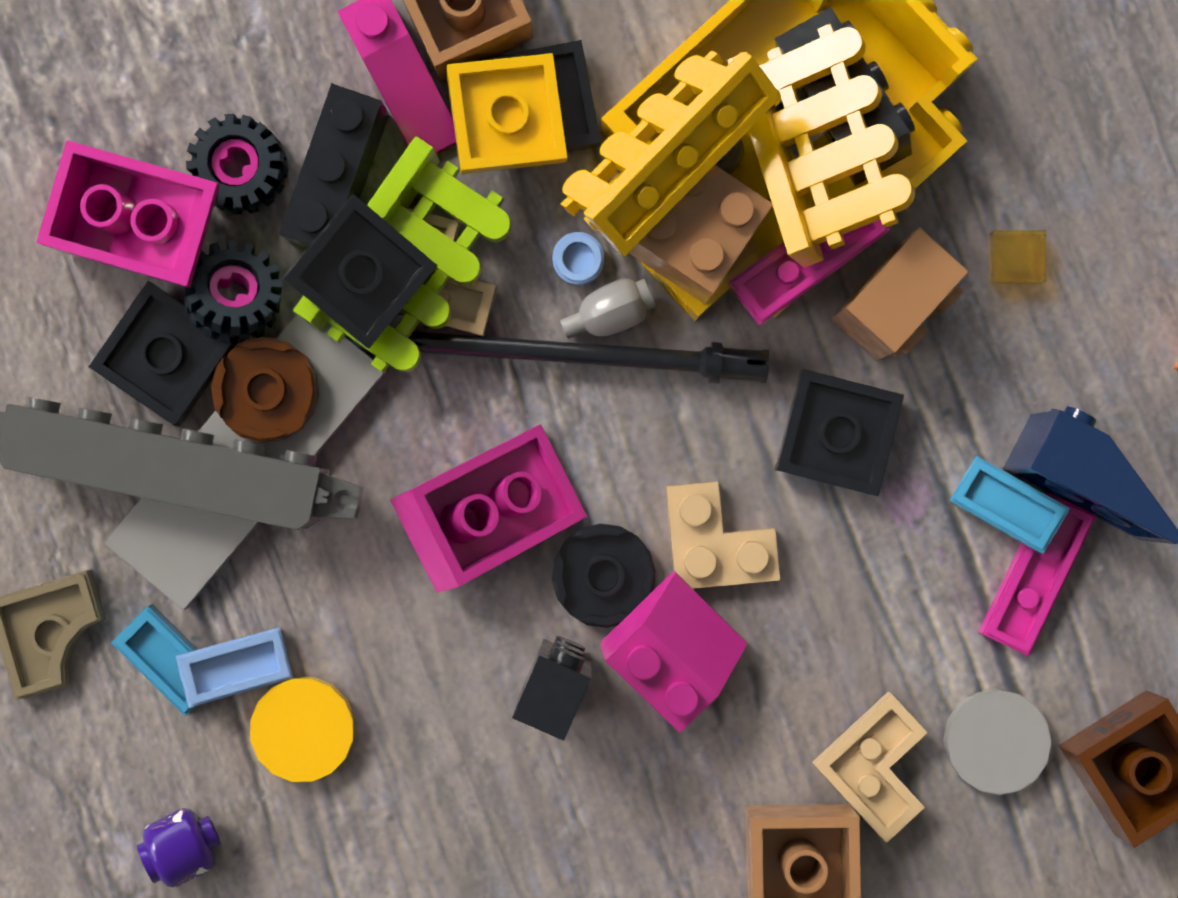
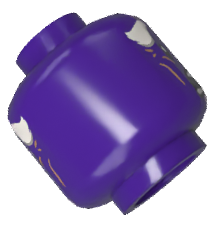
M182 808L146 826L143 831V842L137 845V850L151 881L154 884L162 881L167 887L175 888L210 871L214 867L215 855L213 848L221 845V841L209 816L199 820L192 810Z

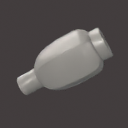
M622 278L604 285L587 295L581 303L579 312L560 320L568 339L586 331L595 336H608L640 324L645 320L647 311L655 308L656 304L645 278L636 282L632 279Z

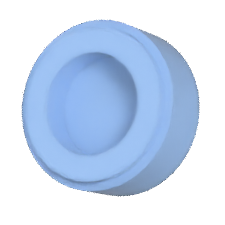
M574 232L565 235L557 242L553 250L552 261L555 272L560 279L570 285L583 286L593 282L600 275L604 266L602 246L597 239L587 233Z

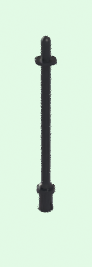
M414 331L408 338L418 346L421 353L699 372L703 377L708 378V383L718 384L720 379L749 380L766 383L769 372V365H766V362H769V350L723 348L721 342H711L710 347H705L701 351ZM353 340L355 346H357L358 348L366 349Z

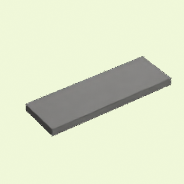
M297 314L276 339L290 343L305 354L317 373L319 397L315 412L303 429L285 440L258 442L237 435L215 411L199 429V432L213 434V445L231 449L234 439L266 445L264 455L284 459L286 450L317 456L387 371L383 374L371 365L373 359L355 346L346 336H344L340 343L329 337L327 332L332 326L329 323L320 331ZM141 498L104 544L182 610H186L261 522Z

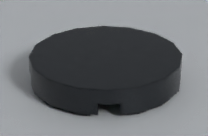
M599 523L579 529L564 541L554 559L552 582L557 600L571 616L588 626L609 628L619 625L654 590L656 570L650 551L637 535L618 525Z

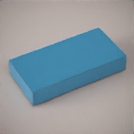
M978 456L973 460L950 499L952 504L1043 555L1070 510L1069 507Z
M153 604L149 605L111 644L184 716H187L197 706L188 707L175 656L198 649Z

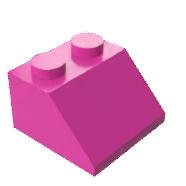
M675 571L659 584L600 642L605 662L679 733L719 696L748 644Z

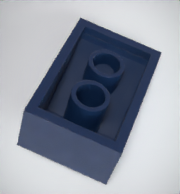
M1067 406L1065 411L1051 409L1048 412L1030 415L1003 467L1004 470L1096 515V518L1139 540L1168 544L1178 543L1177 527L1110 435L1094 427L1097 422L1094 417L1070 406Z

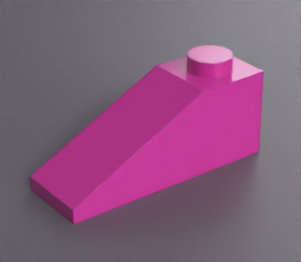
M358 0L337 11L408 146L415 136L432 146L436 154L456 145L453 118L392 0Z

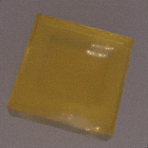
M993 230L990 232V284L1045 283L1046 230Z

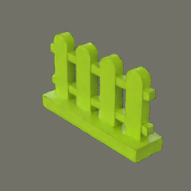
M417 136L411 141L367 204V206L438 265L435 268L437 270L426 286L422 284L402 308L406 314L396 329L388 325L368 349L304 296L293 309L296 314L320 331L323 330L327 323L332 325L327 335L338 343L347 335L376 355L371 365L383 374L389 365L400 372H410L417 368L421 361V352L418 346L408 339L419 322L432 329L442 328L449 322L451 318L450 305L439 293L449 279L464 286L475 283L479 279L482 269L478 258L469 250L479 236L490 242L505 240L509 236L512 227L508 214L499 208L504 202L503 197L491 191L488 197L484 198L456 179L460 170L449 161L446 162L442 169L439 168L437 165L440 163V160L434 148ZM416 195H421L422 198L413 211L407 210ZM435 206L467 226L456 242L425 222Z

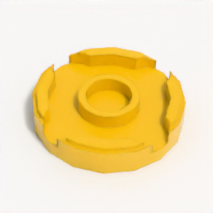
M316 677L291 678L273 686L258 701L250 720V742L258 760L273 775L290 782H313L331 774L348 757L355 740L353 710L348 699L333 684Z

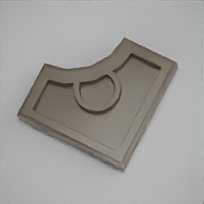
M86 570L0 596V650L15 701L71 684L69 663L75 644L88 628L106 619L92 570Z

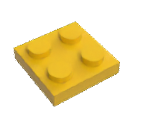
M553 53L447 64L446 73L461 175L566 162L567 151Z

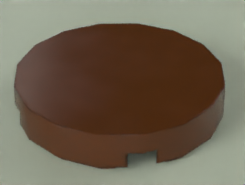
M263 337L245 340L235 346L236 348L231 350L227 356L223 357L216 366L211 385L214 408L218 415L233 432L240 437L250 440L271 442L285 440L303 429L313 416L319 397L317 373L305 354L288 342Z

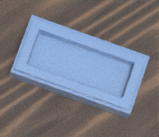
M280 627L175 656L189 708L293 678Z

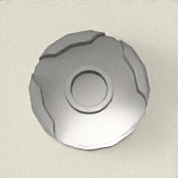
M999 688L982 690V692H977L972 696L969 695L960 701L947 719L943 737L945 752L956 774L977 790L997 795L1020 791L1034 782L1048 763L1052 743L1048 723L1038 707L1016 692Z

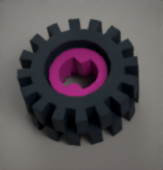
M234 113L224 114L225 120L219 121L214 117L207 121L211 126L209 129L204 131L199 128L194 134L199 138L196 145L189 143L187 152L192 155L191 161H186L187 170L192 173V176L220 184L214 206L223 211L228 210L232 214L242 215V211L246 210L250 214L258 212V206L262 204L268 207L274 202L271 198L275 192L281 194L285 187L281 183L282 177L288 176V168L284 165V160H287V156L280 146L279 140L261 122H256L250 116L243 115L242 118H237ZM237 151L246 152L250 157V165L242 168L243 176L238 178L227 176L224 167L226 163L232 161V153Z
M227 240V250L221 251L218 242L209 245V255H206L201 250L191 287H185V308L187 314L191 313L192 324L195 328L203 325V335L212 339L215 332L220 333V342L230 344V335H238L239 344L249 339V333L253 332L256 338L264 335L265 325L271 328L276 321V313H279L282 294V279H279L280 270L276 263L269 266L270 255L264 250L258 256L254 255L255 245L248 242L245 244L244 251L236 250L237 240ZM231 282H234V284L238 282L240 286H245L248 294H238L235 301L223 298L219 290L220 287L229 288Z

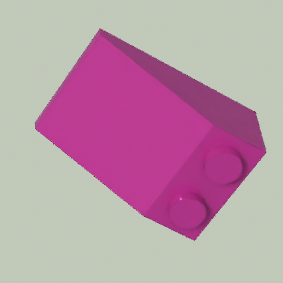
M66 140L36 243L65 254L190 288L220 184Z
M541 424L390 499L437 593L462 586L587 517Z

